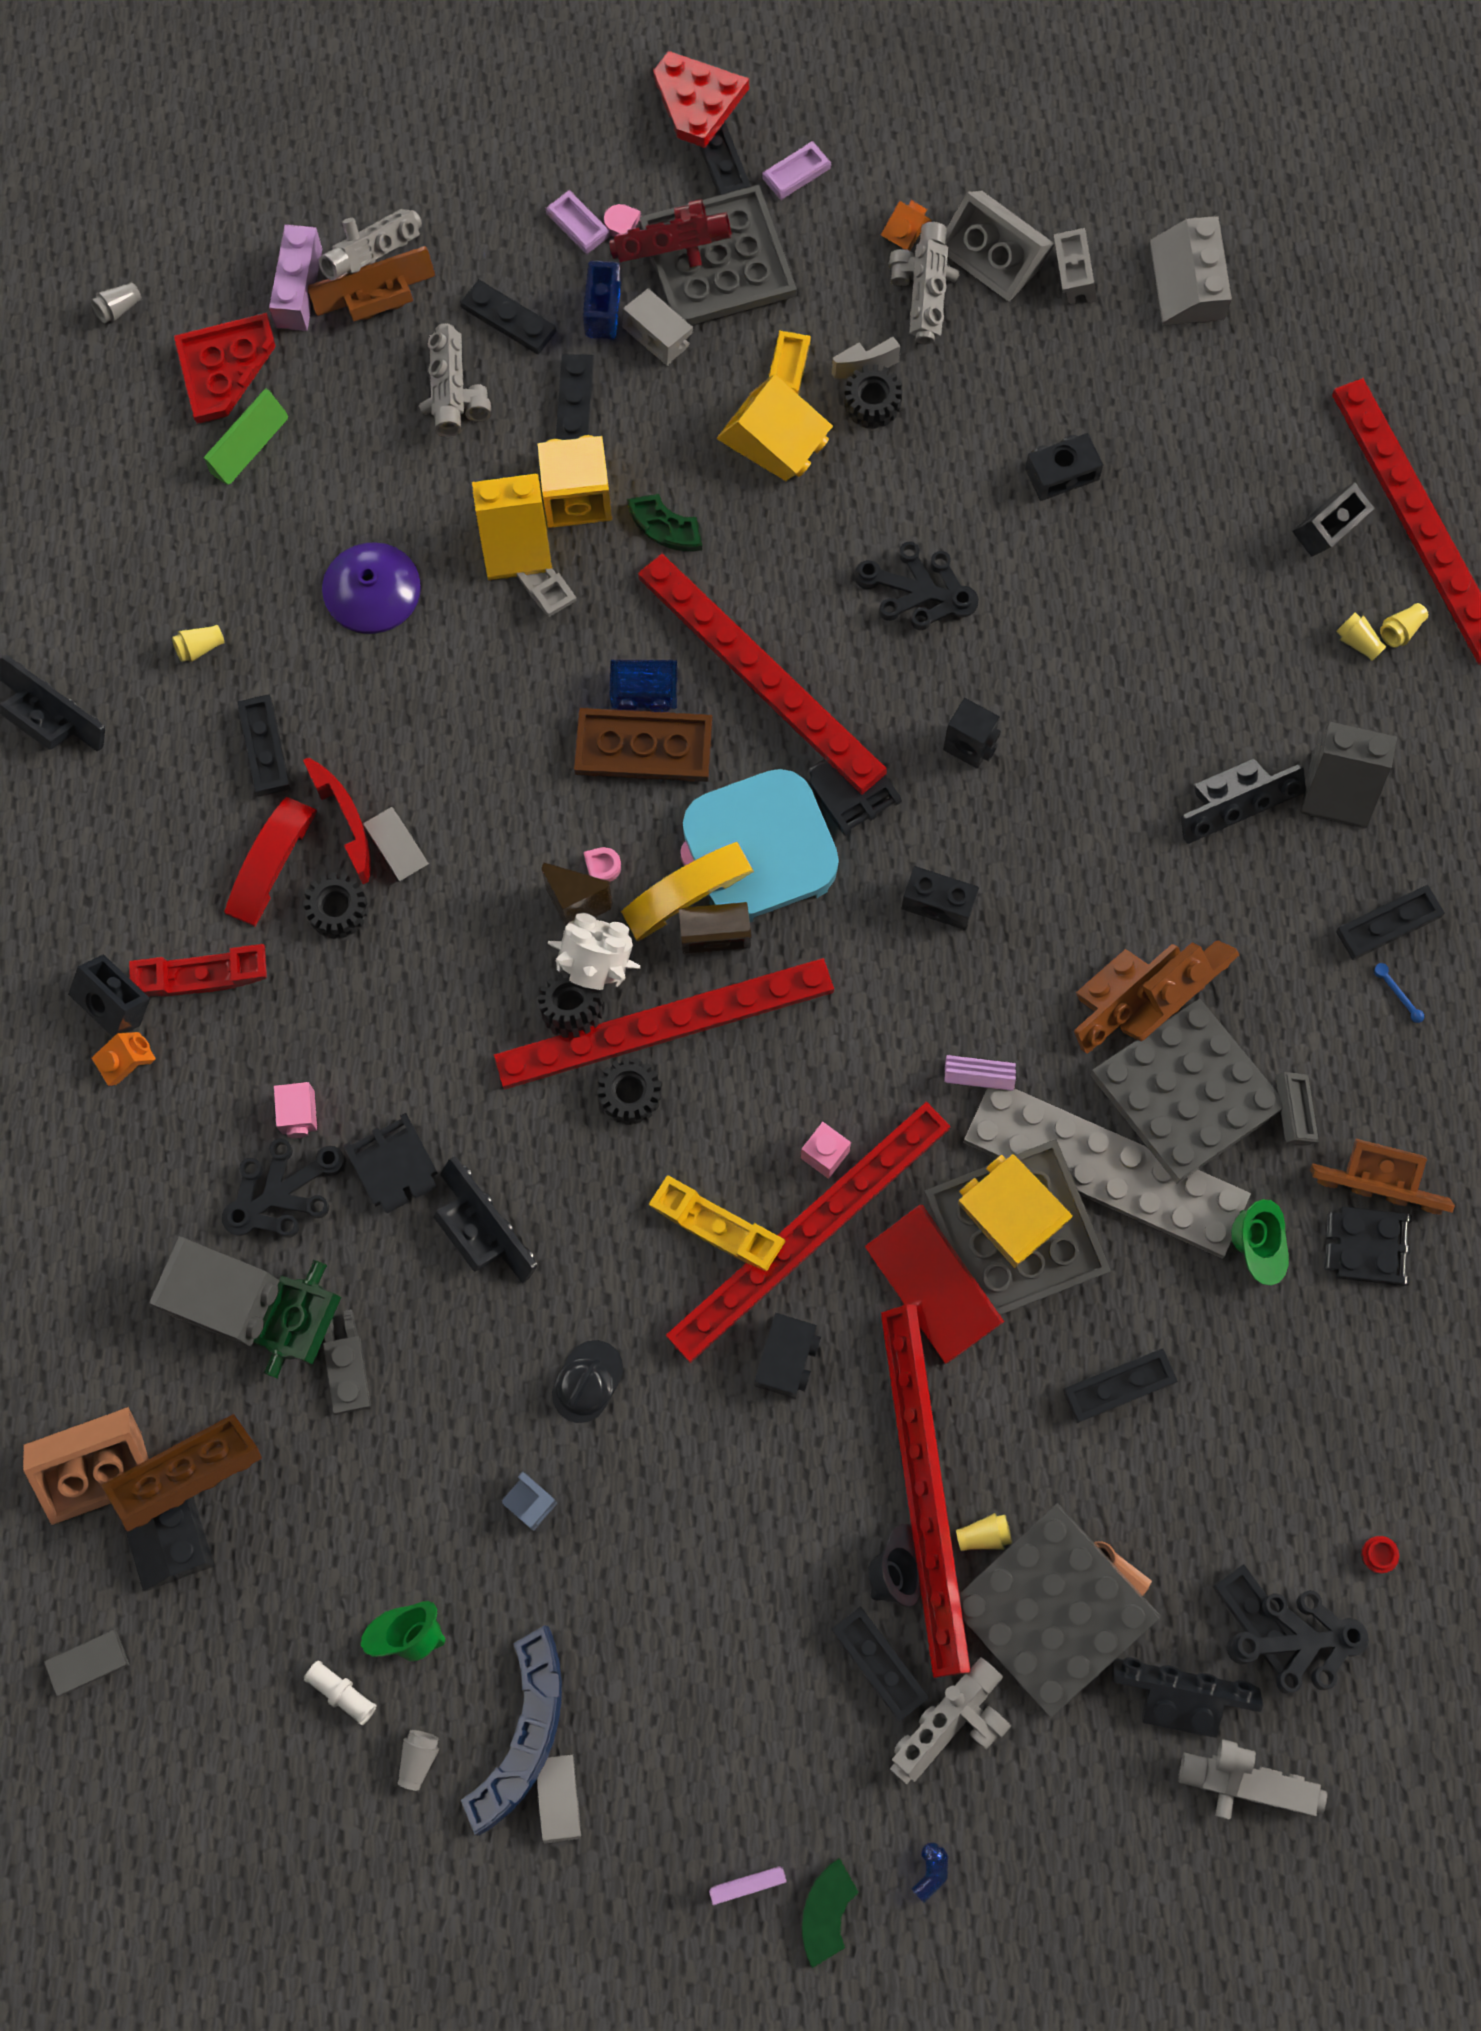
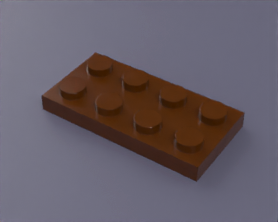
M579 708L574 766L575 775L709 782L713 717L708 714Z
M232 1414L105 1482L101 1486L126 1531L129 1532L136 1527L147 1524L152 1518L163 1512L180 1506L185 1500L196 1494L215 1487L220 1481L248 1469L253 1463L261 1460L262 1456L237 1417Z

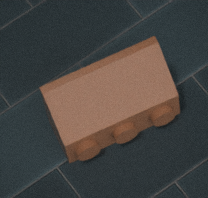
M129 1407L25 1444L23 1471L51 1525L111 1504L101 1485L145 1462L149 1458L142 1434Z

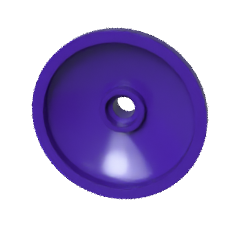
M376 542L358 544L339 554L326 570L322 584L323 599L331 616L343 627L364 634L385 632L403 623L417 606L421 591L419 574L412 560L398 548ZM367 575L374 576L369 581L363 580V578Z

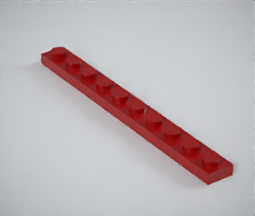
M1364 378L1335 388L1332 393L1334 400L1478 665H1481V592Z
M663 553L638 573L639 580L861 795L887 774V768Z
M822 958L598 1024L596 1028L590 1026L591 1032L585 1034L583 1030H580V1037L574 1038L573 1032H569L568 1038L562 1037V1035L494 1054L503 1089L505 1090L834 993V987L825 959Z
M926 1101L777 1235L783 1238L785 1243L767 1271L745 1263L667 1333L666 1338L689 1363L694 1361L947 1133L951 1126Z
M906 1304L881 1312L932 1672L933 1678L969 1673L971 1671L916 1305Z

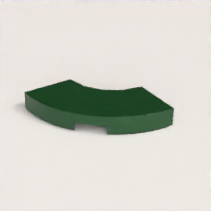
M659 494L627 499L628 508L634 522L647 537L662 546L674 550H702L697 517H683L671 512L663 504Z
M840 1858L832 1862L818 1876L809 1891L804 1906L802 1937L812 1968L845 1949L841 1936V1917L847 1904L859 1892Z

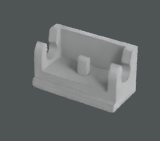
M1085 228L1054 234L1063 293H1067L1068 302L1075 304V297L1081 294L1085 295L1088 302H1096L1097 297Z
M646 289L623 308L622 327L666 366L689 346L690 343L685 339L693 333V327L651 290Z

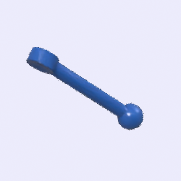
M1384 963L1377 964L1374 968V974L1385 980L1411 1013L1412 1021L1415 1023L1422 1022L1424 1020L1423 1011L1414 1007L1390 977L1388 966Z

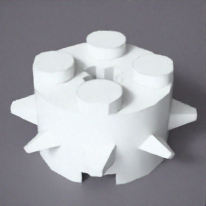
M577 914L575 920L569 922L565 927L562 941H548L550 946L559 950L558 957L555 960L557 970L559 972L564 970L571 974L569 981L585 988L603 990L604 984L613 983L615 987H618L625 980L626 968L640 969V965L629 960L633 946L632 939L628 935L629 928L620 922H611L609 924L596 920L590 914Z

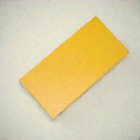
M779 331L769 378L776 374L793 391L799 394L811 336Z

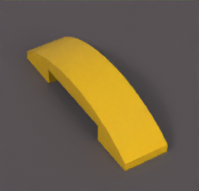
M735 842L706 854L673 872L638 896L621 913L635 939L640 941L667 925L665 920L679 913V908L689 907L720 887L724 889L730 887L753 873L754 870L739 843Z
M668 1175L649 1203V1206L700 1239L764 1271L768 1270L785 1243L783 1238L756 1223L752 1225L699 1196L696 1190Z

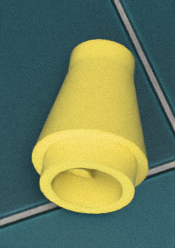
M1415 603L1410 608L1386 618L1380 628V634L1384 642L1391 647L1406 645L1421 624L1428 619L1427 609L1422 604Z
M1356 612L1336 631L1341 636V641L1364 654L1371 661L1386 648L1364 615L1360 617Z
M218 625L178 631L179 635L172 637L174 648L181 662L187 660L193 662L218 645L224 644V638Z
M994 1513L964 1528L956 1529L961 1551L1004 1549V1545L1012 1544L1006 1515L997 1516Z

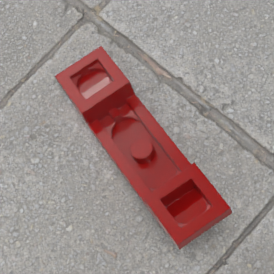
M308 757L303 762L321 800L334 795L356 840L344 846L362 884L368 883L371 870L370 848L358 811L350 795L337 778L321 764Z
M286 797L279 804L262 828L240 869L224 911L225 914L256 927L271 899L269 895L270 890L298 838L303 839L317 813L316 809L289 797Z
M256 944L230 948V953L168 961L163 957L129 961L130 979L148 996H174L232 989L267 978L265 945Z

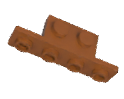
M423 246L361 267V270L358 272H347L334 280L328 278L308 285V292L316 315H322L347 306L353 321L372 318L377 313L389 309H399L406 303L412 302L413 298L408 285L434 277L435 272L427 247Z
M1217 940L1203 951L1201 946L1192 942L1142 986L1150 1001L1144 1003L1125 1023L1120 1025L1122 1032L1136 1040H1145L1169 1017L1177 1013L1195 994L1203 990L1221 971L1225 970L1239 956L1238 950Z
M1171 944L1150 964H1147L1125 949L1076 992L1078 999L1094 1011L1091 1016L1074 1030L1082 1051L1085 1053L1092 1051L1116 1028L1125 1023L1144 1003L1150 1001L1142 986L1180 953L1179 947Z
M1355 1139L1346 1171L1314 1163L1311 1165L1310 1171L1312 1176L1317 1178V1183L1326 1187L1337 1188L1338 1184L1352 1187L1351 1191L1358 1195L1372 1197L1373 1193L1387 1196V1201L1397 1205L1407 1206L1408 1202L1420 1204L1422 1210L1441 1215L1443 1211L1451 1213L1454 1211L1455 1205L1450 1198L1418 1190L1427 1158L1423 1155Z

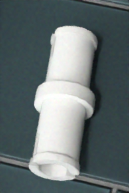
M320 1660L311 1666L304 1677L305 1682L310 1683L329 1698L328 1703L332 1707L339 1706L357 1720L360 1725H364L376 1710L377 1705L352 1688L353 1683L349 1679L345 1678L342 1680L324 1666Z

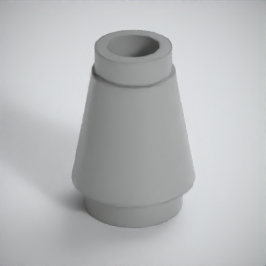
M131 282L127 285L96 293V298L91 300V304L96 315L103 323L108 321L115 322L141 300V295L137 287Z
M410 1730L408 1738L403 1739L398 1780L399 1786L416 1791L420 1789V1785L439 1751L437 1747L438 1737L427 1732Z

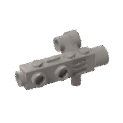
M400 209L358 232L354 218L343 220L342 223L347 239L332 246L333 250L320 256V268L323 274L331 280L347 272L355 273L360 271L361 267L374 263L379 257L397 247L406 245L408 241L419 236V228L422 225L420 216L413 210Z
M928 222L921 226L920 243L916 245L915 254L908 250H894L890 253L889 268L892 270L891 283L893 285L906 286L910 283V280H914L909 333L916 336L915 341L924 345L934 343V339L941 336L942 322L944 320L945 280L955 282L959 277L958 270L947 266L946 226L938 222Z
M450 324L438 325L436 332L430 335L428 340V347L430 348L428 371L431 375V397L421 402L419 408L423 414L431 413L435 416V431L438 435L453 437L461 432V414L464 413V409L465 415L469 420L474 422L486 421L491 417V402L487 398V388L483 385L476 384L468 389H463L461 333L456 331Z
M982 1657L970 1668L971 1672L965 1673L955 1686H950L946 1689V1697L936 1708L932 1706L923 1713L919 1720L921 1726L912 1736L906 1735L896 1745L894 1750L896 1755L892 1759L894 1764L890 1770L905 1784H908L911 1779L915 1782L965 1722L974 1728L969 1735L984 1749H987L997 1736L1002 1738L1011 1727L992 1707L988 1706L984 1711L979 1707L1003 1678Z
M1221 1739L1217 1756L1213 1755V1758H1205L1185 1752L1183 1754L1178 1782L1219 1793L1215 1814L1217 1817L1231 1818L1234 1797L1310 1816L1324 1813L1327 1791L1321 1790L1320 1784L1307 1782L1305 1777L1290 1774L1289 1777L1283 1776L1282 1772L1260 1767L1259 1770L1254 1769L1256 1752L1237 1747L1236 1742Z

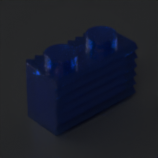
M590 261L587 269V285L583 308L585 335L588 338L614 339L617 333L622 283L620 264L617 262Z
M677 660L610 661L611 708L636 711L637 708H650L654 712H667L670 708H677Z

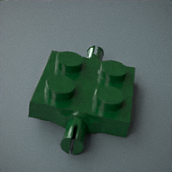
M312 1261L313 1263L306 1279L293 1280L281 1276L279 1279L276 1299L268 1306L263 1318V1329L260 1335L253 1341V1343L267 1348L272 1353L268 1365L263 1372L268 1376L278 1379L286 1359H299L310 1364L314 1362L342 1298L335 1293L324 1290L319 1285L327 1268V1265L322 1262Z

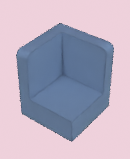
M522 1471L518 1476L520 1480L504 1497L502 1503L534 1531L557 1505V1502Z

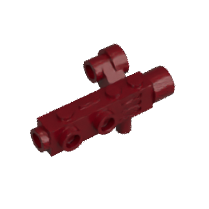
M702 199L689 201V205L674 208L675 219L670 220V224L664 225V222L645 226L646 229L642 230L639 227L627 230V233L614 236V239L609 241L611 255L613 259H619V262L686 249L689 266L702 265L698 246L732 238L728 214L724 212L706 216Z

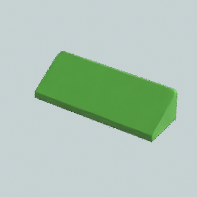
M268 389L261 392L204 457L210 474L227 485L233 482L288 419L286 411Z

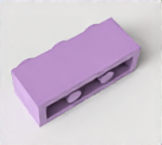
M285 225L269 306L276 328L303 331L308 329L312 307L308 285L316 283L319 258L322 253V246L315 227Z

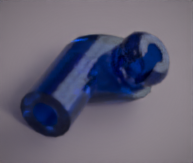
M935 1842L928 1843L923 1847L921 1856L926 1861V1875L911 1888L923 1903L948 1879L947 1852Z

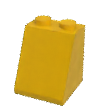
M774 374L751 392L718 435L717 439L774 475L787 481L794 475L799 478L811 465L808 458L813 452L816 454L820 452L827 444L829 438L826 434L832 428V425Z
M585 435L578 439L563 441L551 439L545 443H538L542 494L548 528L612 521L602 436Z
M538 473L472 482L475 511L488 580L516 577L517 573L522 572L525 575L545 573V569H551L552 563Z
M1012 1154L1007 1159L1003 1155L995 1159L986 1168L990 1174L980 1182L974 1178L959 1191L963 1197L958 1200V1204L1012 1267L1015 1268L1068 1223L1073 1215Z

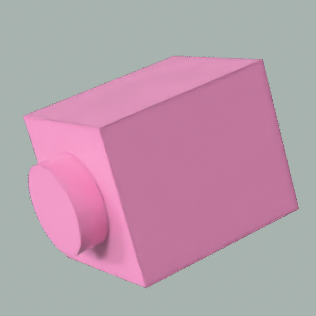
M310 1083L274 1086L276 1127L282 1135L287 1134L288 1138H303L308 1136V1132L317 1131L315 1091Z
M822 1122L801 1149V1159L829 1179L850 1152L851 1142Z

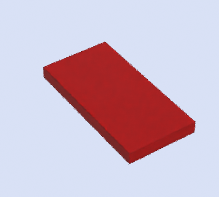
M918 1205L864 1246L905 1305H916L919 1326L945 1364L950 1363L1004 1323L1000 1314L923 1205Z

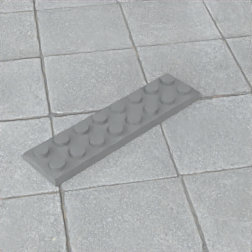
M987 1088L963 1143L996 1158L1000 1155L1008 1158L1012 1154L1016 1155L1057 1139L1079 1195L1223 1259L1232 1240V1224L1240 1214V1211L1245 1209L1251 1193L1200 1170H1196L1176 1184L1148 1147L1015 1088L1012 1091Z

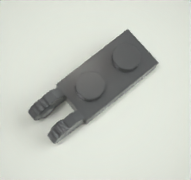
M352 1309L343 1312V1323L348 1338L335 1340V1327L332 1318L324 1337L325 1343H323L335 1415L371 1408L361 1339L357 1336Z

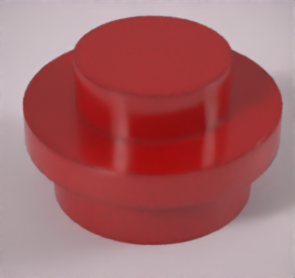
M1385 1536L1372 1537L1362 1547L1361 1556L1363 1563L1372 1572L1379 1574L1390 1572L1399 1562L1398 1547L1391 1539Z

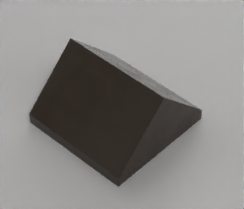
M543 862L541 870L547 893L565 926L569 922L574 921L577 914L586 913L597 917L611 910L613 901L609 881Z
M747 902L679 908L683 954L751 948L752 936Z

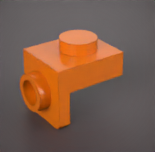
M912 200L909 205L899 201L881 236L910 251L921 233V226L932 221V219L925 216L928 209Z
M139 1032L117 1033L92 1057L93 1062L108 1086L119 1084L138 1065L151 1064L156 1059L150 1050L148 1041Z

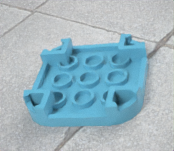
M783 769L766 771L708 792L693 800L685 812L683 820L684 838L694 861L717 849L738 842L754 870L753 873L726 889L720 887L708 894L710 905L747 902L750 922H753V918L814 895L816 898L828 892V888L836 879L839 863L836 846L810 786L804 778L793 771Z

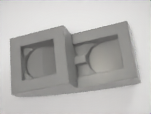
M891 337L866 352L862 345L857 343L832 358V375L835 379H847L849 376L852 377L856 369L861 373L862 366L867 365L869 371L873 369V365H878V371L883 370V367L889 368L899 362L900 345L894 337Z
M553 568L545 569V573L525 575L524 572L517 573L518 579L548 617L577 601L576 596L559 573L556 574Z
M393 807L363 823V826L379 852L382 853L398 881L403 880L429 864Z
M573 1754L549 1757L537 1778L543 1843L581 1839Z

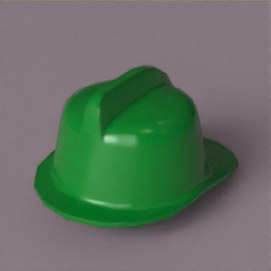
M1261 1199L1254 1202L1247 1210L1240 1211V1214L1232 1224L1231 1238L1235 1248L1244 1255L1248 1271L1252 1277L1262 1285L1272 1286L1284 1278L1289 1266L1284 1214L1275 1202Z
M423 1601L384 1612L366 1628L361 1640L364 1652L372 1657L396 1654L405 1660L415 1662L425 1658L432 1650L444 1646L446 1640L436 1620V1605L430 1601Z

